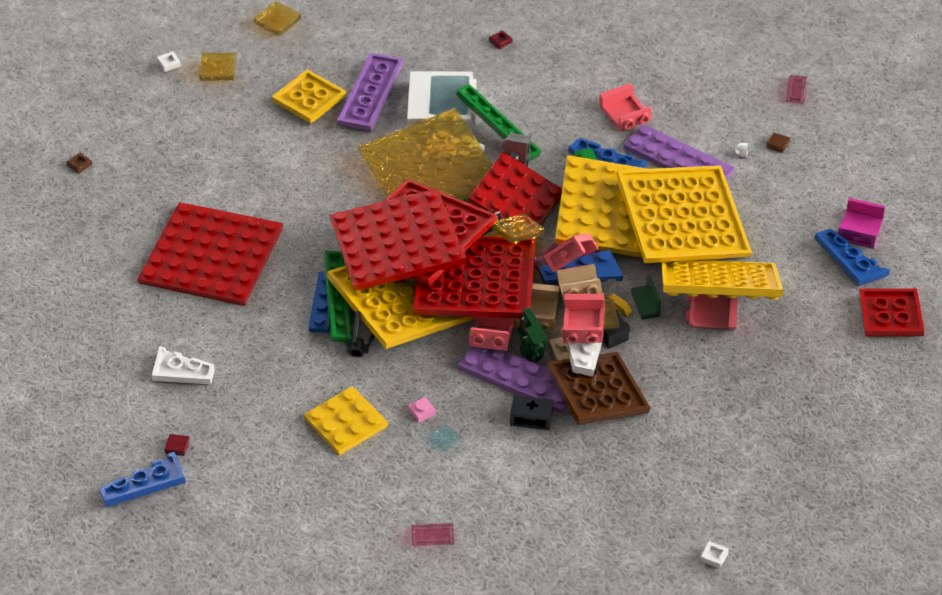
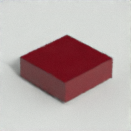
M503 30L489 36V42L498 49L513 43V39Z
M169 434L164 449L165 454L174 452L175 455L185 456L190 437Z

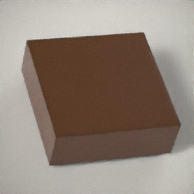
M774 132L768 140L766 148L783 153L790 143V137Z
M78 153L66 161L68 167L79 174L92 165V160L82 153Z

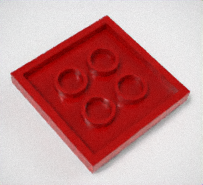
M859 288L865 336H924L925 330L917 288Z

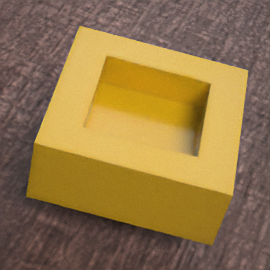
M615 294L610 297L611 305L619 311L620 315L622 313L628 317L632 313L629 304Z

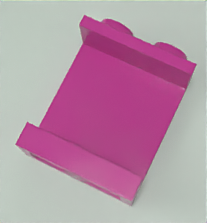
M849 198L843 222L840 223L838 234L848 240L849 243L874 249L882 224L885 206Z

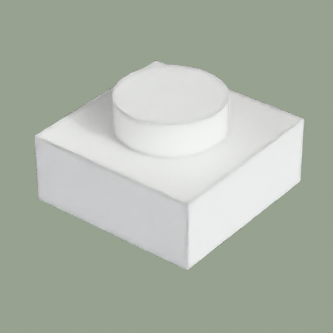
M174 52L157 57L158 63L165 72L181 67L180 60Z
M709 541L701 555L700 562L720 569L728 555L729 549Z

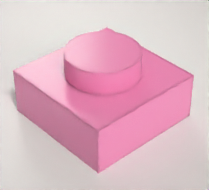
M426 397L408 405L409 411L418 422L436 415V409Z

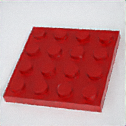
M503 152L469 196L467 202L487 211L493 209L494 213L499 211L505 226L524 238H532L560 199L562 188Z

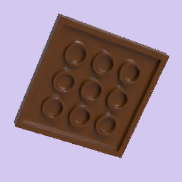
M618 352L599 354L593 376L573 372L570 359L547 362L546 369L577 425L648 414L651 407Z

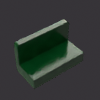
M648 275L646 286L631 288V294L641 320L660 317L661 312L660 297L651 275Z

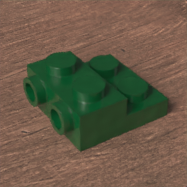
M531 307L523 310L518 327V333L522 338L520 352L528 361L536 363L543 358L548 338Z

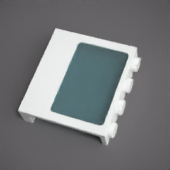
M410 71L407 115L408 131H415V121L468 122V132H472V125H475V114H472L474 112L455 94L457 89L468 84L476 90L477 79H473V72Z

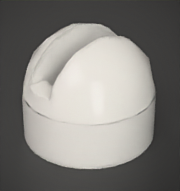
M739 143L735 147L736 154L747 158L748 143Z

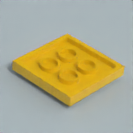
M307 69L272 96V102L312 124L344 99L346 91Z
M353 386L304 414L306 422L338 455L343 454L388 427L386 419Z

